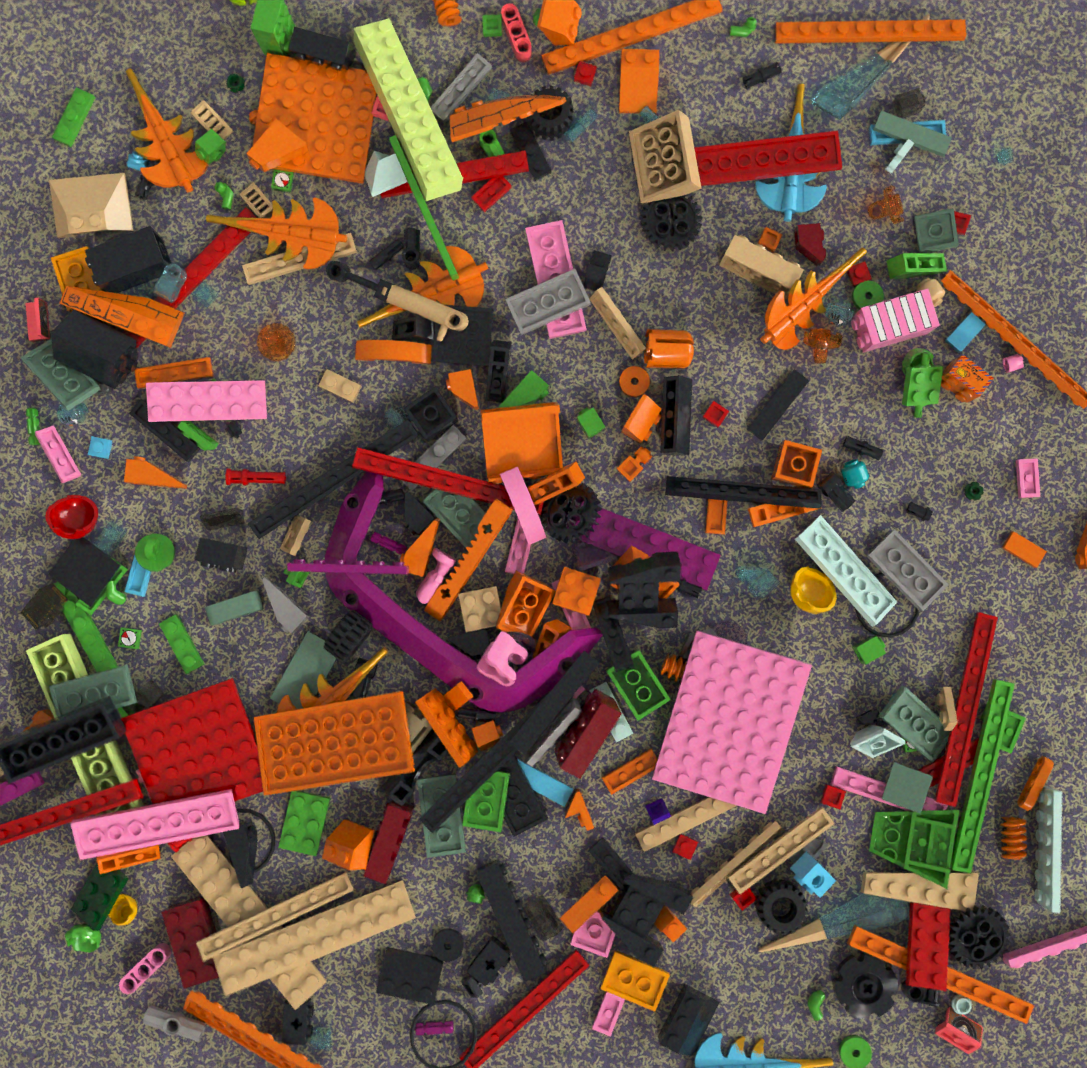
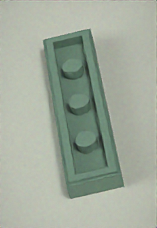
M880 111L873 128L876 132L902 142H906L909 139L914 143L913 146L942 157L945 156L952 138L884 111Z

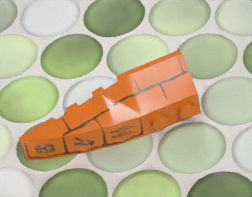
M522 95L495 99L484 103L482 100L471 103L472 107L465 108V105L455 108V112L450 115L451 141L455 142L492 130L499 125L498 123L506 125L516 120V117L523 119L534 114L535 111L540 113L565 103L566 98L550 95Z
M66 286L59 303L169 348L173 344L185 314L146 297Z

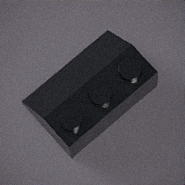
M294 27L289 50L294 55V58L305 61V58L312 60V63L320 66L328 64L330 68L341 71V69L348 70L356 58L357 52L350 42Z
M387 947L376 993L434 1005L444 961L439 960L437 957Z
M684 983L658 1035L660 1045L677 1054L693 1056L719 1005V1001Z

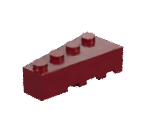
M394 800L390 803L387 802L383 814H385L383 822L380 821L376 830L378 833L377 839H373L370 851L372 853L370 859L368 858L366 869H363L365 870L364 877L383 884L387 883L413 814L414 806L406 803L401 806Z

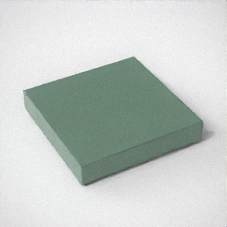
M954 208L914 216L919 253L959 247Z
M893 762L881 799L921 814L933 776Z

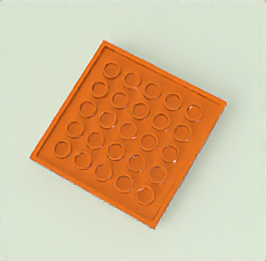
M267 53L253 145L274 120L277 119L307 144L308 151L273 169L364 184L374 119L372 110L377 98V93L367 71L350 67L348 70L341 69V71L330 68L328 64L320 66L312 63L310 60L302 61L294 57Z

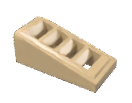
M204 100L191 111L192 116L207 132L217 121L219 123L212 129L217 132L224 127L225 129L218 134L223 140L233 132ZM212 115L213 117L207 123H205V121Z
M254 182L239 194L258 218L272 217V203ZM254 189L256 192L247 198L246 195ZM257 195L260 196V197L257 198L253 203L250 202V201H251L252 199H254ZM264 200V202L260 204L257 208L254 207L260 201ZM268 205V207L265 210H263L261 213L259 212L263 207Z

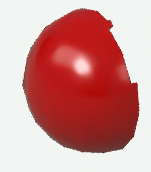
M67 495V497L57 500L51 506L49 505L45 520L51 531L56 535L67 539H79L89 534L96 526L98 508L87 497Z

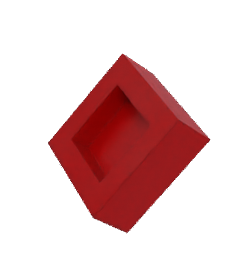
M579 61L574 81L592 86L597 66Z
M954 211L957 234L965 236L972 215Z
M865 261L852 266L847 271L853 287L872 279Z
M713 401L702 418L718 428L729 411Z
M826 784L820 803L841 810L846 791Z
M679 834L672 852L691 860L698 841Z
M750 888L741 894L736 889L729 894L741 911L757 900Z

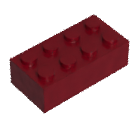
M597 689L588 694L580 716L574 720L572 725L568 726L564 738L555 746L554 753L560 769L581 779L622 714L614 698Z
M199 896L168 906L162 911V916L183 988L219 978L213 957L203 961L196 942L217 933L206 899L203 896Z

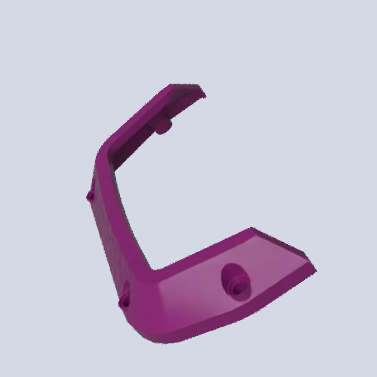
M366 471L345 497L326 550L325 564H333V560L345 561V564L353 565V561H356L384 491L383 475ZM356 498L358 505L356 508H351L349 503L352 499ZM325 572L330 589L336 598L348 609L357 611L373 624L372 627L451 688L461 681L468 690L473 687L478 688L480 692L479 697H472L469 701L489 711H515L528 706L555 687L567 672L562 669V663L564 661H571L573 664L583 651L589 654L602 637V632L596 627L570 630L516 672V679L511 686H503L494 679L480 673L477 670V662L422 625L363 573ZM350 594H355L357 597V601L353 605L348 602Z

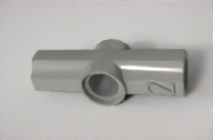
M152 1005L148 1007L143 1018V1024L161 1029L169 1036L177 1034L198 1042L201 1040L206 1027V1023L186 1017L182 1012H170ZM171 1020L176 1021L178 1023V1027L174 1026Z

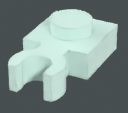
M908 139L904 145L900 143L893 152L896 156L885 169L890 174H892L914 145L911 140Z

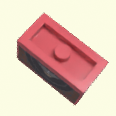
M34 298V302L25 303L28 339L31 342L50 340L47 302L40 298Z
M947 1008L945 1021L936 1026L935 1034L967 1054H971L981 1048L983 1027L968 1017L956 1013L953 1008Z

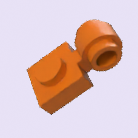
M641 446L634 453L635 459L629 455L616 469L629 482L644 469L640 463L645 465L653 457L646 447L643 448Z

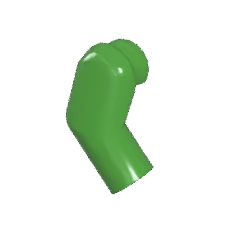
M749 17L743 26H731L730 36L747 37L755 30L756 19Z
M217 182L215 190L223 198L221 208L231 210L234 196L233 191L226 183Z
M822 990L813 992L807 1001L814 1021L823 1018L819 1008L825 999V994Z

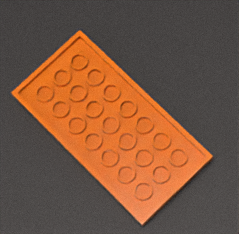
M403 691L254 717L264 796L415 771Z

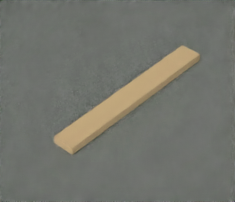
M347 872L196 942L203 961L354 891Z

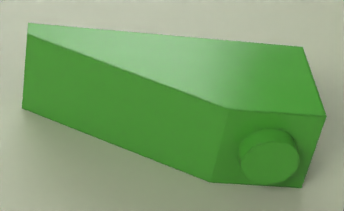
M902 253L886 261L890 279H907L947 272L944 253Z
M531 370L498 408L530 405L536 403L539 399L542 401L549 394L547 391L549 385Z

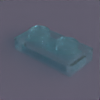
M109 521L93 545L110 557L127 534V531L113 521Z

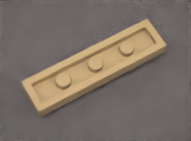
M603 287L597 289L589 300L632 360L637 358L646 349L643 342L635 334L631 325L625 320Z

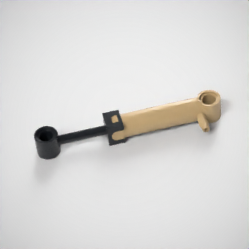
M332 261L326 267V274L330 279L338 282H345L347 280L376 291L374 297L440 324L437 336L438 341L443 340L448 328L462 331L468 326V317L463 312L388 281L380 279L379 284L367 280L351 273L348 265L338 261ZM340 267L341 273L337 276L336 270ZM456 316H459L460 322L455 326L453 320Z

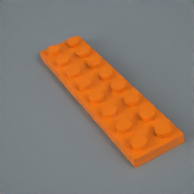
M191 990L187 996L183 1007L184 1011L278 1068H323L319 1064H312L307 1061L308 1058L303 1054L292 1052L288 1045L284 1043L279 1044L274 1041L273 1036L270 1034L261 1033L254 1024L243 1022L236 1013H228L223 1010L221 1004L210 1002L203 993Z

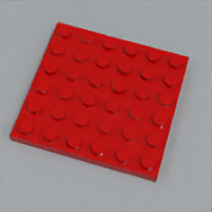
M233 678L121 718L127 730L125 732L153 804L232 789L235 802L263 792L257 740Z

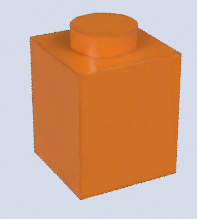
M494 720L472 728L480 751L493 747L504 736L501 726H497Z

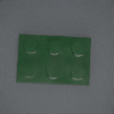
M96 863L71 910L93 931H100L129 878L119 869L100 874L98 863Z

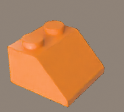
M543 0L537 27L555 46L574 45L582 9L575 0Z
M643 394L624 425L622 433L640 444L643 440L647 442L652 433L649 429L652 424L657 425L662 417L659 414L662 408L647 395Z
M344 819L326 839L322 859L348 870L366 869L374 830Z

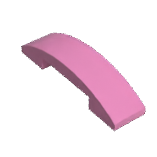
M515 467L501 473V479L528 544L530 545L547 538L519 468Z

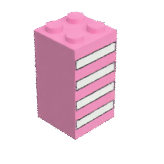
M928 289L863 307L852 316L851 326L853 330H856L858 336L857 345L859 348H862L863 353L926 335L940 325Z

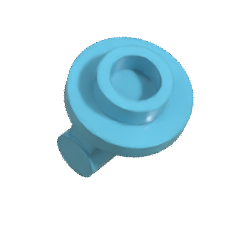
M133 151L132 154L128 155L127 167L140 171L141 167H147L148 160L141 157L136 151Z

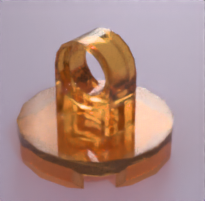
M895 186L885 187L883 191L884 199L876 201L868 207L870 218L882 219L889 216L893 224L904 221L903 217L900 218V214L904 213L900 196L893 192L896 189ZM876 205L882 208V213L879 216H875L872 213V209Z
M273 323L265 326L260 331L257 338V346L264 357L271 361L279 362L286 360L294 352L296 340L294 334L287 326Z
M820 328L810 329V333L804 332L803 342L815 348V364H825L828 349H836L842 345V335L836 332V335L830 334L831 330Z

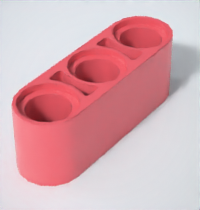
M509 3L502 7V24L515 57L520 62H527L532 55L531 42L517 7ZM510 14L513 15L512 18H507V17H506L507 15H510ZM518 31L520 34L514 35L513 32ZM521 48L527 49V51L521 52L519 50Z

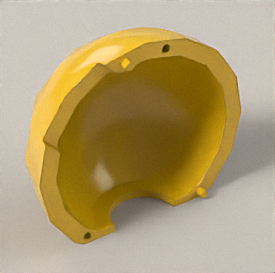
M807 566L802 567L792 577L790 594L798 608L808 613L819 614L829 611L834 607L837 599L836 589L825 573L823 574L817 569Z

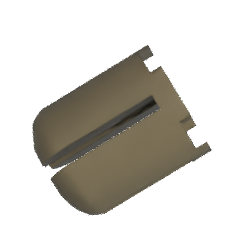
M407 700L405 702V709L413 753L433 728L423 713L417 709V706Z

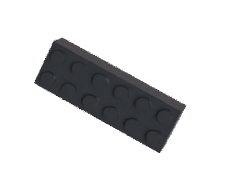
M107 696L1 740L0 768L10 784L119 739L127 730L111 697Z

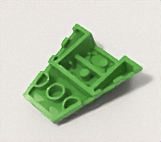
M959 810L921 811V814L914 811L875 812L869 851L947 889Z

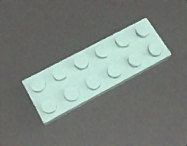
M821 515L795 538L798 544L872 627L877 625L897 603L894 597Z
M1044 786L1037 799L1039 810L1036 812V820L1039 822L1036 831L1038 850L1035 852V857L1038 862V869L1035 871V878L1038 881V887L1035 890V899L1039 905L1050 912L1060 913L1062 791Z

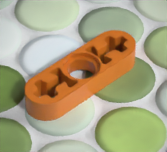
M1041 756L1038 759L1017 801L1019 807L1026 811L1033 808L1053 769L1054 762L1045 756Z

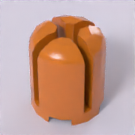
M647 329L645 337H649V340L646 341V349L644 350V363H647L646 368L685 369L690 365L694 355V347L692 346L694 341L690 332L686 330Z

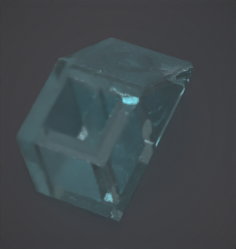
M737 566L735 568L737 571L736 576L742 583L745 581L748 584V591L754 598H763L780 584L767 568Z

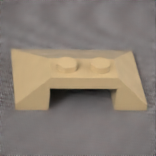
M125 173L49 180L57 238L75 237L77 234L112 231L115 233L133 231Z

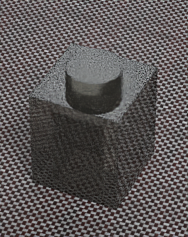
M919 88L896 96L893 105L897 117L905 118L921 112L925 106V97L921 94Z

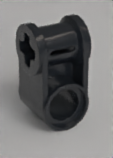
M906 980L903 981L901 985L902 993L912 1002L933 1007L940 1006L938 1001L940 990L905 985ZM916 987L915 992L910 994L911 989Z

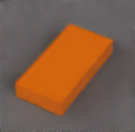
M708 499L705 533L725 535L728 501Z
M1014 531L1010 533L1002 546L1004 550L1034 568L1039 566L1047 552Z
M461 681L444 694L443 697L447 705L455 711L469 701L473 695Z

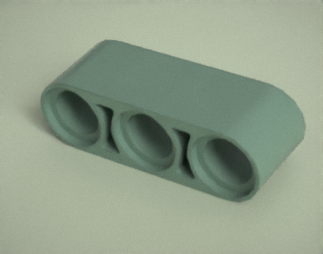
M258 590L205 607L210 626L264 609Z

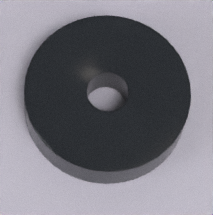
M451 928L440 930L435 935L432 943L434 955L444 962H451L459 958L464 947L461 934ZM446 942H449L452 946L450 948H446L444 944Z

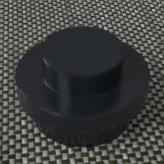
M234 421L225 423L227 434L231 438L235 437L238 439L239 435L242 434L238 425Z

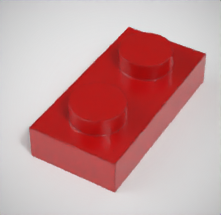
M503 176L491 178L471 199L485 213L512 188V185Z

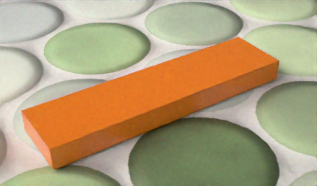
M210 357L135 369L137 388H145L146 383L183 382L213 377Z

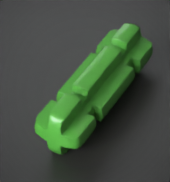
M36 408L26 409V417H28L27 431L30 434L28 443L33 446L40 445L35 436V432L40 430L39 419H37L38 410Z

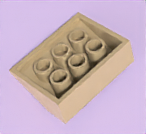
M677 110L629 131L641 203L683 196L702 189L690 121L687 115Z

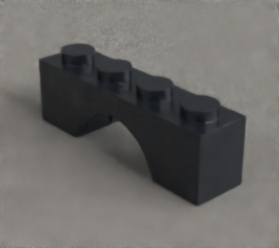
M433 729L412 753L415 771L391 775L382 785L387 796L401 806L415 791L416 781L424 768L434 761H441L448 753V750Z

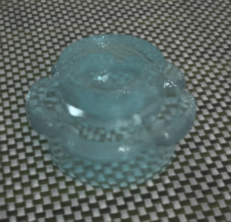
M1002 147L1001 151L997 154L998 162L1004 166L1013 162L1011 147Z

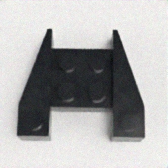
M678 551L657 552L649 558L634 559V562L626 565L621 563L608 567L609 584H618V600L607 601L609 618L654 628H677L678 609L676 599H658L659 582H680L681 563Z
M621 872L620 876L623 882L627 884L610 914L600 909V916L636 958L655 967L664 949L659 941L648 936L650 929L664 905L684 915L693 900V896L689 890L672 881H662L652 877L646 878Z

